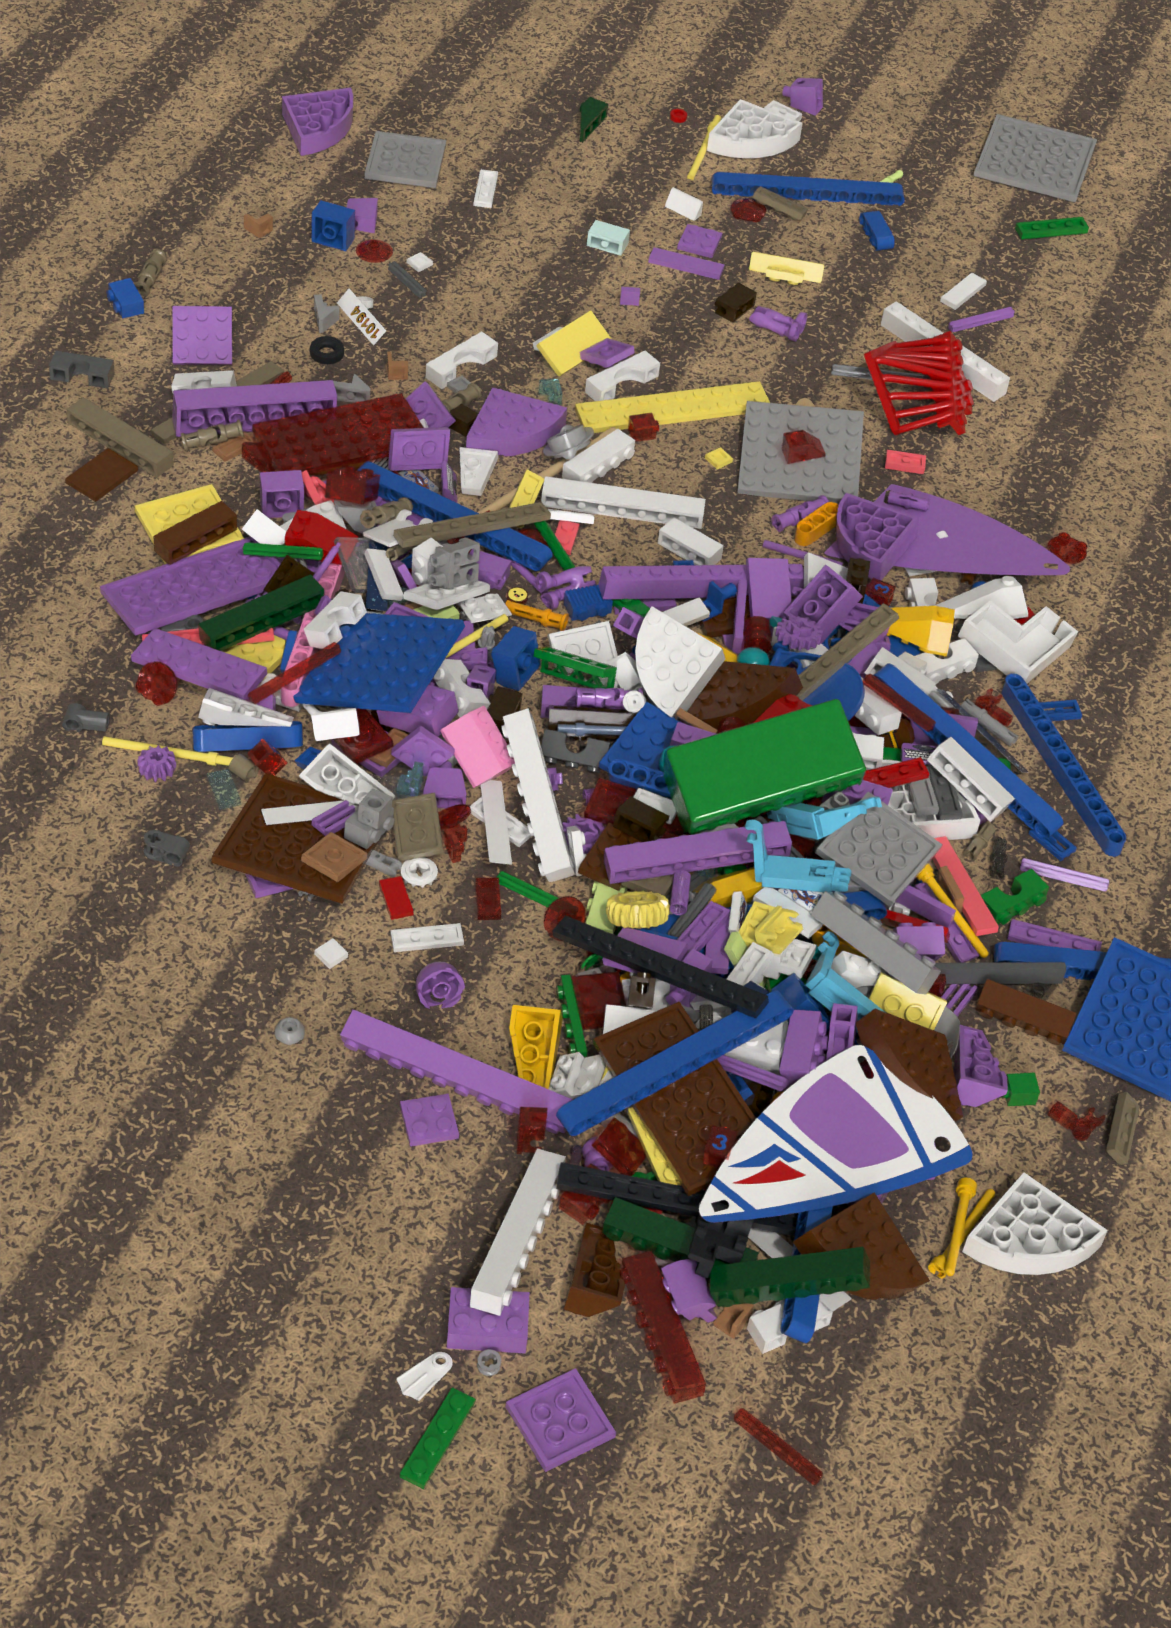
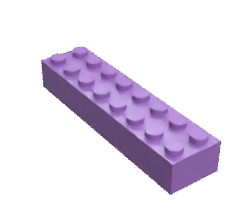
M333 380L174 390L172 421L176 437H181V433L189 434L197 432V429H206L221 423L224 425L234 423L238 419H240L243 432L278 430L279 425L296 417L309 427L335 425L337 393ZM215 429L217 431V434H221V432L218 429Z

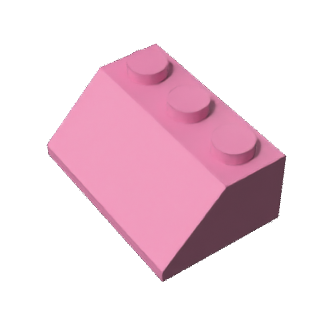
M485 706L467 713L440 730L447 744L455 748L454 756L473 788L504 774L512 768V764H515L514 757L510 758L508 744Z

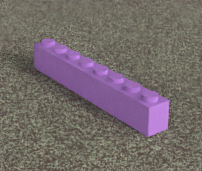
M773 821L762 824L767 855L790 856L792 841L785 821ZM745 827L727 828L720 831L702 832L701 834L688 836L681 835L674 838L636 842L629 845H615L605 848L604 865L609 883L614 884L672 875L677 871L680 873V870L691 872L754 862L753 844L747 842V837L750 833H757L754 830H747Z

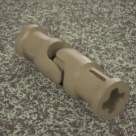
M160 249L151 251L150 259L145 262L138 276V282L134 283L141 296L149 294L150 287L154 285L156 278L162 270V264L167 260L165 252Z
M470 383L465 390H459L448 399L443 400L442 403L449 412L461 403L469 406L471 401L481 398V390L477 384Z
M240 419L226 425L221 423L206 429H197V432L189 434L181 433L185 451L200 445L204 447L209 443L225 442L229 438L237 436L244 437ZM215 429H218L221 432V436L219 439L217 431Z
M402 497L398 501H390L381 506H376L372 510L362 511L360 521L365 528H372L375 524L380 525L394 520L403 509L412 511L413 505L407 497Z

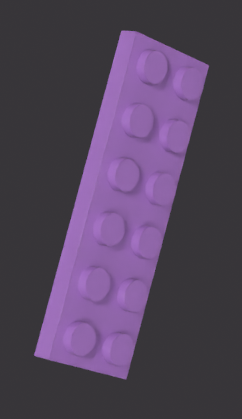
M154 628L131 654L132 662L246 700L268 674L267 667Z

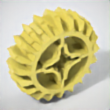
M644 890L627 891L626 893L613 895L608 899L606 915L610 923L632 929L662 925L668 921L670 912L668 899L664 895L653 893L652 891L644 892Z

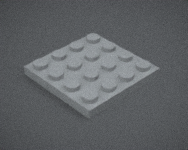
M376 131L365 170V179L436 188L446 149V140Z
M867 792L861 800L874 797V795ZM881 801L882 807L867 809V814L858 815L828 835L815 853L824 860L835 861L836 867L849 868L852 871L850 879L891 907L937 854L943 844Z

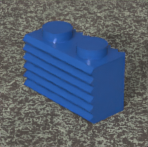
M131 278L108 283L107 298L109 302L113 301L114 310L121 315L122 319L144 314L143 298Z
M594 584L593 586L590 585L581 589L565 591L564 606L572 621H583L594 616L603 617L612 611L613 601L612 599H602L599 585Z

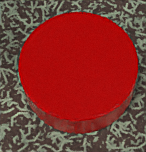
M673 109L670 112V119L676 123H683L687 120V112L683 109Z

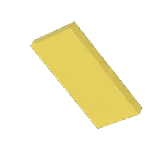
M589 311L538 343L536 347L554 372L560 377L585 361L580 358L581 351L606 338L611 339V337L593 312Z

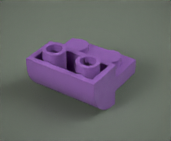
M691 1259L680 1260L661 1268L665 1277L662 1279L663 1284L674 1298L671 1303L678 1315L682 1314L688 1320L701 1317L707 1323L717 1319L713 1309L716 1303L710 1294L705 1277L695 1274L697 1261Z

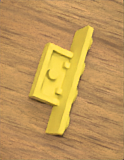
M753 251L749 270L766 273V277H769V280L779 282L782 279L788 280L787 283L798 285L803 280L821 283L824 264Z

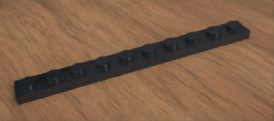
M566 915L552 930L554 938L636 971L649 973L651 977L753 1018H757L769 1003L768 996Z
M563 1162L560 1163L556 1189L609 1200H614L616 1197L635 1205L695 1217L699 1216V1206L706 1191L701 1190L688 1196L683 1187L679 1185ZM721 1200V1201H720V1202L729 1204L726 1200ZM798 1213L754 1219L751 1228L795 1236Z

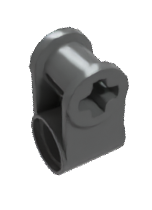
M150 830L144 835V842L146 844L144 855L147 858L164 862L168 865L174 864L173 866L176 867L182 865L190 847L188 840L159 830Z

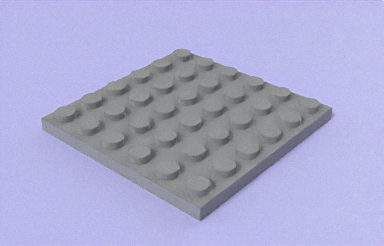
M997 114L975 168L974 176L1076 202L1097 139Z
M747 401L738 493L814 501L820 495H824L829 502L837 504L840 503L845 493L858 497L864 411Z

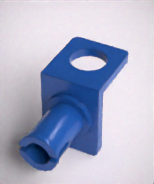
M713 581L709 582L707 599L702 602L711 612L708 618L701 621L704 622L722 613L724 600L737 595V588L733 583L720 588Z

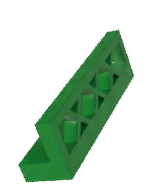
M548 646L535 648L534 657L542 659L540 669L542 673L594 689L614 688L617 671L615 666ZM549 662L555 663L557 667L555 669H549L548 664ZM564 666L574 669L575 672L569 675ZM582 672L591 674L592 677L589 680H585ZM599 677H608L607 686L602 684Z

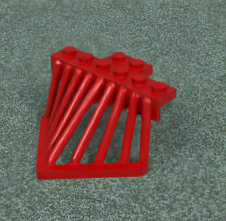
M951 331L928 339L900 343L892 341L864 353L867 366L894 435L936 422L938 428L951 425L958 435L966 433L965 424H967V419L965 415L972 414V405H974L971 396L973 386L971 381L966 379L962 371L964 363L961 356L962 343L959 339H956ZM878 364L928 375L932 380L883 374ZM885 382L930 387L933 391L890 393L886 388ZM933 399L936 403L896 411L891 400ZM937 412L936 415L904 425H900L898 418Z

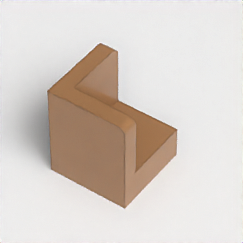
M267 213L261 218L255 219L249 214H245L244 229L261 238L273 231V217Z
M387 352L388 380H408V361H392L391 352Z
M745 1303L725 1307L713 1325L734 1339L749 1321L754 1305Z

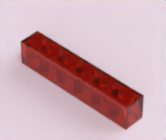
M652 1251L622 1258L619 1273L628 1288L627 1299L630 1306H635L637 1325L640 1329L644 1328L646 1333L644 1337L648 1351L652 1350L654 1353V1367L658 1374L662 1373L664 1378L663 1389L666 1396H671L674 1404L704 1396L706 1382L679 1316L672 1306V1299L663 1284V1277Z

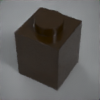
M461 403L450 411L456 421L449 428L467 437L479 413Z

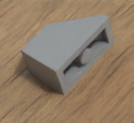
M334 498V504L338 512L354 531L363 533L370 530V528H365L361 524L360 515L362 511L372 510L376 507L375 501Z

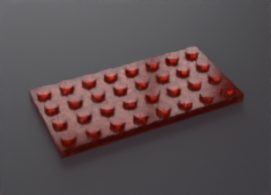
M402 393L252 424V431L276 472L301 470L303 472L307 470L308 474L389 457L391 429L424 428Z

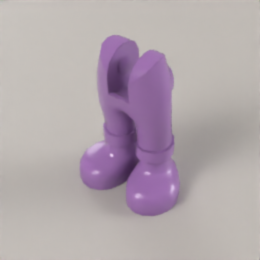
M757 306L751 314L749 321L759 328L769 329L782 337L785 335L789 340L797 341L799 334L805 328L807 313L800 312L796 319H792V317L784 316L775 310Z
M578 566L551 576L545 571L538 573L536 585L540 592L551 587L570 583L569 586L543 593L540 596L541 601L547 608L554 610L558 607L559 601L564 600L566 590L597 585L595 580L584 582L582 577L592 572L591 566Z

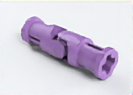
M820 495L814 501H806L801 505L787 509L785 513L775 514L771 518L772 525L778 532L783 531L784 528L790 525L796 526L799 521L829 502L826 496Z
M576 688V707L594 705V707L624 708L623 698L626 693L638 691L643 694V689L595 688L594 690H581Z

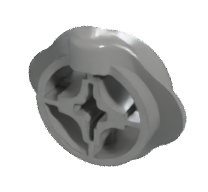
M566 424L562 427L560 433L546 440L548 444L544 447L543 453L545 456H553L554 459L561 457L568 460L572 459L578 450L590 444L589 439L594 435V430L591 427H584L583 424L575 427L571 424Z

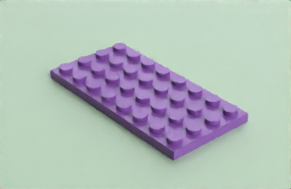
M249 536L183 558L171 565L165 564L102 585L100 590L104 598L136 636L151 631L154 628L182 621L189 616L203 614L206 611L265 592L263 589L279 567L280 562L275 557L244 555V543H259Z

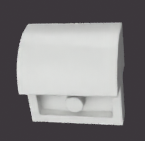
M794 939L781 954L773 953L774 957L763 971V976L778 980L781 973L788 976L795 973L801 979L816 952V945Z
M580 1052L562 1055L559 1057L548 1089L574 1100L598 1087L606 1064L600 1055L586 1058Z

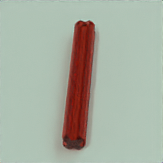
M872 674L864 677L863 684L913 722L927 732L934 728L936 722L882 681Z
M741 1408L735 1414L734 1421L812 1485H816L821 1481L823 1472L746 1409Z

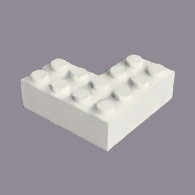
M988 601L965 620L958 637L960 639L965 638L975 651L1005 675L1018 674L1028 683L1070 648L1078 631L1063 620L1057 632L1053 635L1052 633L1061 617L1047 606L1024 625H1020L993 602Z

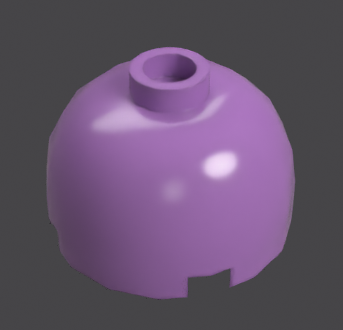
M433 962L421 969L416 978L415 987L420 1002L426 1008L430 1009V1006L443 1004L442 1009L452 1007L461 999L460 994L464 990L465 985L461 974L453 965L446 962ZM432 992L436 998H445V1000L441 1003L433 1001L430 993Z

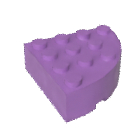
M351 88L282 96V115L301 156L325 150L338 143L348 133L353 122V93Z
M492 388L467 435L466 448L498 451V455L514 456L536 450L546 445V440L560 433L562 427L566 425L567 407Z
M845 493L839 503L837 512L836 541L839 551L848 563L850 558H861L871 561L868 577L881 582L917 538L919 517Z

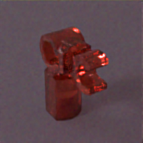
M991 688L987 690L986 695L977 697L976 706L987 710L991 717L1005 727L1011 724L1013 715L996 706L1000 703L1002 694L993 696V689Z
M1059 1101L1052 1106L1048 1113V1116L1064 1128L1072 1130L1073 1137L1079 1141H1086L1096 1127L1103 1124L1106 1117L1105 1115H1102L1100 1118L1094 1117L1095 1108L1092 1107L1088 1110L1085 1117L1078 1119V1115Z

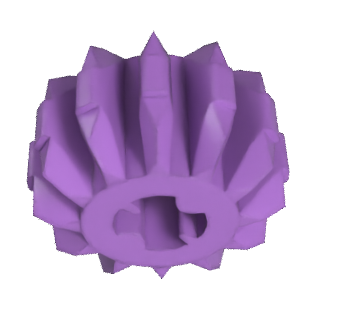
M159 744L156 748L149 746L148 750H142L141 756H138L140 774L145 775L146 780L153 777L155 783L158 778L165 781L166 776L172 777L173 771L176 768L174 753L169 751L168 747L161 748Z

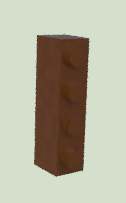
M223 501L211 505L207 509L154 535V551L168 565H171L236 531L237 514Z
M989 979L985 982L976 1006V1011H979L982 1017L987 1019L997 1018L1002 1020L1001 1023L1007 1027L1014 1028L1017 1026L1023 1028L1026 1034L1031 1036L1041 1035L1054 1045L1065 1044L1077 1014Z

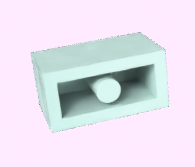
M595 220L588 231L587 246L621 256L629 243L630 230Z

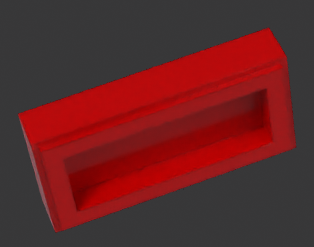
M402 876L379 880V887L390 919L413 916L414 910Z

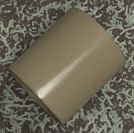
M237 754L231 760L229 770L248 783L250 778L257 776L259 766L242 754Z

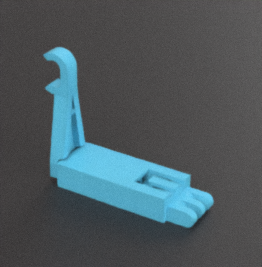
M877 796L866 798L851 805L824 810L823 807L793 803L776 811L770 810L771 812L767 813V817L773 819L769 822L785 821L789 834L819 840L832 834L858 815L867 814V809L882 807L880 797Z
M757 820L746 821L745 828L747 830H754L757 833L748 834L747 842L753 844L755 881L762 882V887L815 892L848 891V884L852 873L849 868L836 867L835 861L767 855L763 825Z
M830 931L825 933L822 937L827 942H823L818 947L822 954L806 983V986L810 989L809 994L831 1012L833 1003L858 1006L857 1021L873 1009L883 1011L831 969L836 950L839 946V940L834 933Z

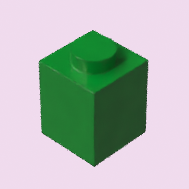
M1007 1074L1008 1091L1006 1095L1001 1096L1006 1098L1007 1106L1036 1105L1040 1095L1036 1074Z

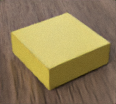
M721 447L705 454V459L716 469L733 462V458Z

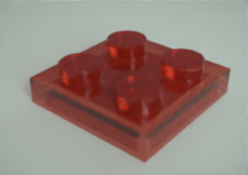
M615 1117L607 1123L592 1143V1146L623 1175L633 1176L646 1158L640 1140L628 1130L624 1123Z

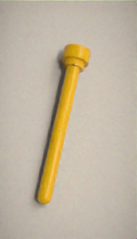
M928 863L916 878L919 881L922 880L923 883H927L940 902L956 910L953 920L982 958H986L989 955L988 950L934 879V870Z
M967 1177L961 1178L957 1182L956 1193L959 1197V1203L945 1266V1274L947 1276H953L955 1273L969 1200L976 1195L977 1183Z
M993 1189L986 1190L966 1219L960 1246L994 1198L995 1191ZM950 1244L942 1255L934 1257L928 1265L929 1272L935 1274L938 1271L939 1274L937 1276L941 1279L947 1276L945 1274V1266Z

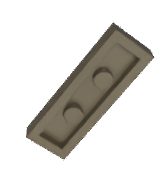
M761 186L754 192L752 197L758 203L767 204L777 212H784L794 220H801L808 211V208Z
M1128 1092L1119 1093L1106 1150L1121 1165L1128 1164L1140 1108Z

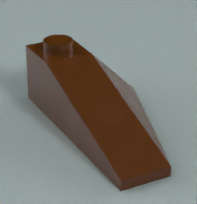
M586 1222L563 1310L591 1317L621 1305L625 1283L624 1279L620 1277L619 1272L621 1268L619 1262L616 1261L614 1241L603 1234V1227Z

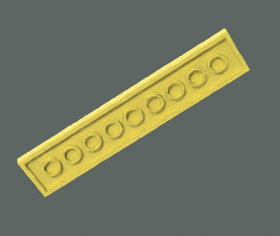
M759 381L575 404V410L580 423L584 427H591L594 433L605 432L611 427L623 430L746 414L747 401L770 403Z

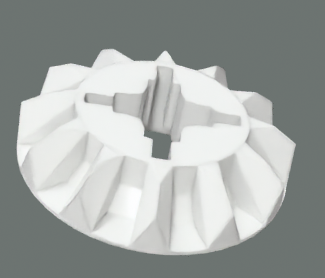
M422 857L406 860L401 867V876L404 878L405 884L410 883L412 887L420 885L423 888L426 884L432 885V882L437 879V866L428 858ZM417 867L422 873L421 877L416 873Z

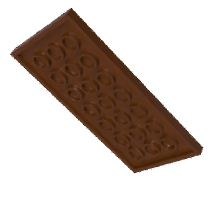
M677 1002L593 1038V1044L613 1077H616L699 1031L681 1003ZM717 1059L632 1105L688 1196L709 1187L732 1148L756 1120ZM720 1134L727 1137V1142H725L726 1148L723 1150H718L712 1145L717 1144L718 1147H722L720 1142L724 1139L722 1137L716 1138Z

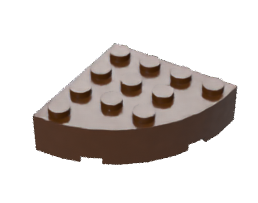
M724 661L687 712L717 729V734L748 725V722L753 723L777 699L788 694L797 696L803 686L795 668Z
M873 1009L856 1022L862 1045L873 1050L883 1065L893 1075L916 1092L932 1099L934 1097L954 1122L963 1117L945 1034L878 1009Z
M875 1192L793 1241L801 1254L864 1247L870 1260V1288L859 1291H846L862 1298L877 1300L878 1298L896 1299L930 1281Z

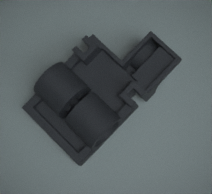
M720 1201L711 1203L714 1212L729 1208V1204ZM699 1213L688 1258L698 1261L695 1274L708 1278L715 1258L731 1264L740 1263L747 1246L748 1235L754 1219L713 1223L703 1219Z

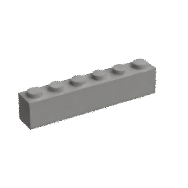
M825 891L810 915L913 992L927 995L941 972L935 966L936 962L925 955L922 957L916 953L918 949L912 944L901 942L899 940L900 936L896 932L882 928V922L872 916L867 917L863 914L865 910L854 903L852 905L846 901L847 897L841 892Z

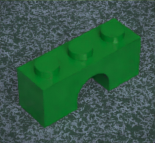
M1030 869L1014 878L1010 890L1014 895H1007L998 887H995L982 894L981 897L996 923L1004 925L1013 916L1025 914L1030 907L1042 905L1047 899L1046 895L1049 886L1033 869Z

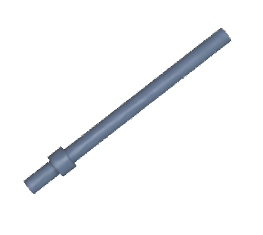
M575 723V725L558 724L557 727L558 732L575 734V736H584V734L621 735L626 729L625 726L585 725V723Z

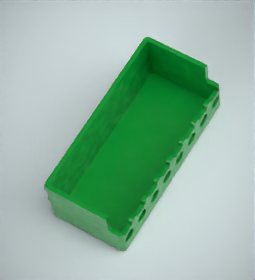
M833 699L671 747L666 751L663 777L683 832H689L690 835H694L697 832L707 829L713 830L717 826L727 823H736L738 820L750 816L756 817L760 813L770 810L776 811L793 803L800 804L803 800L813 797L819 798L833 791H843L847 787L856 784L861 785L866 766L839 699Z

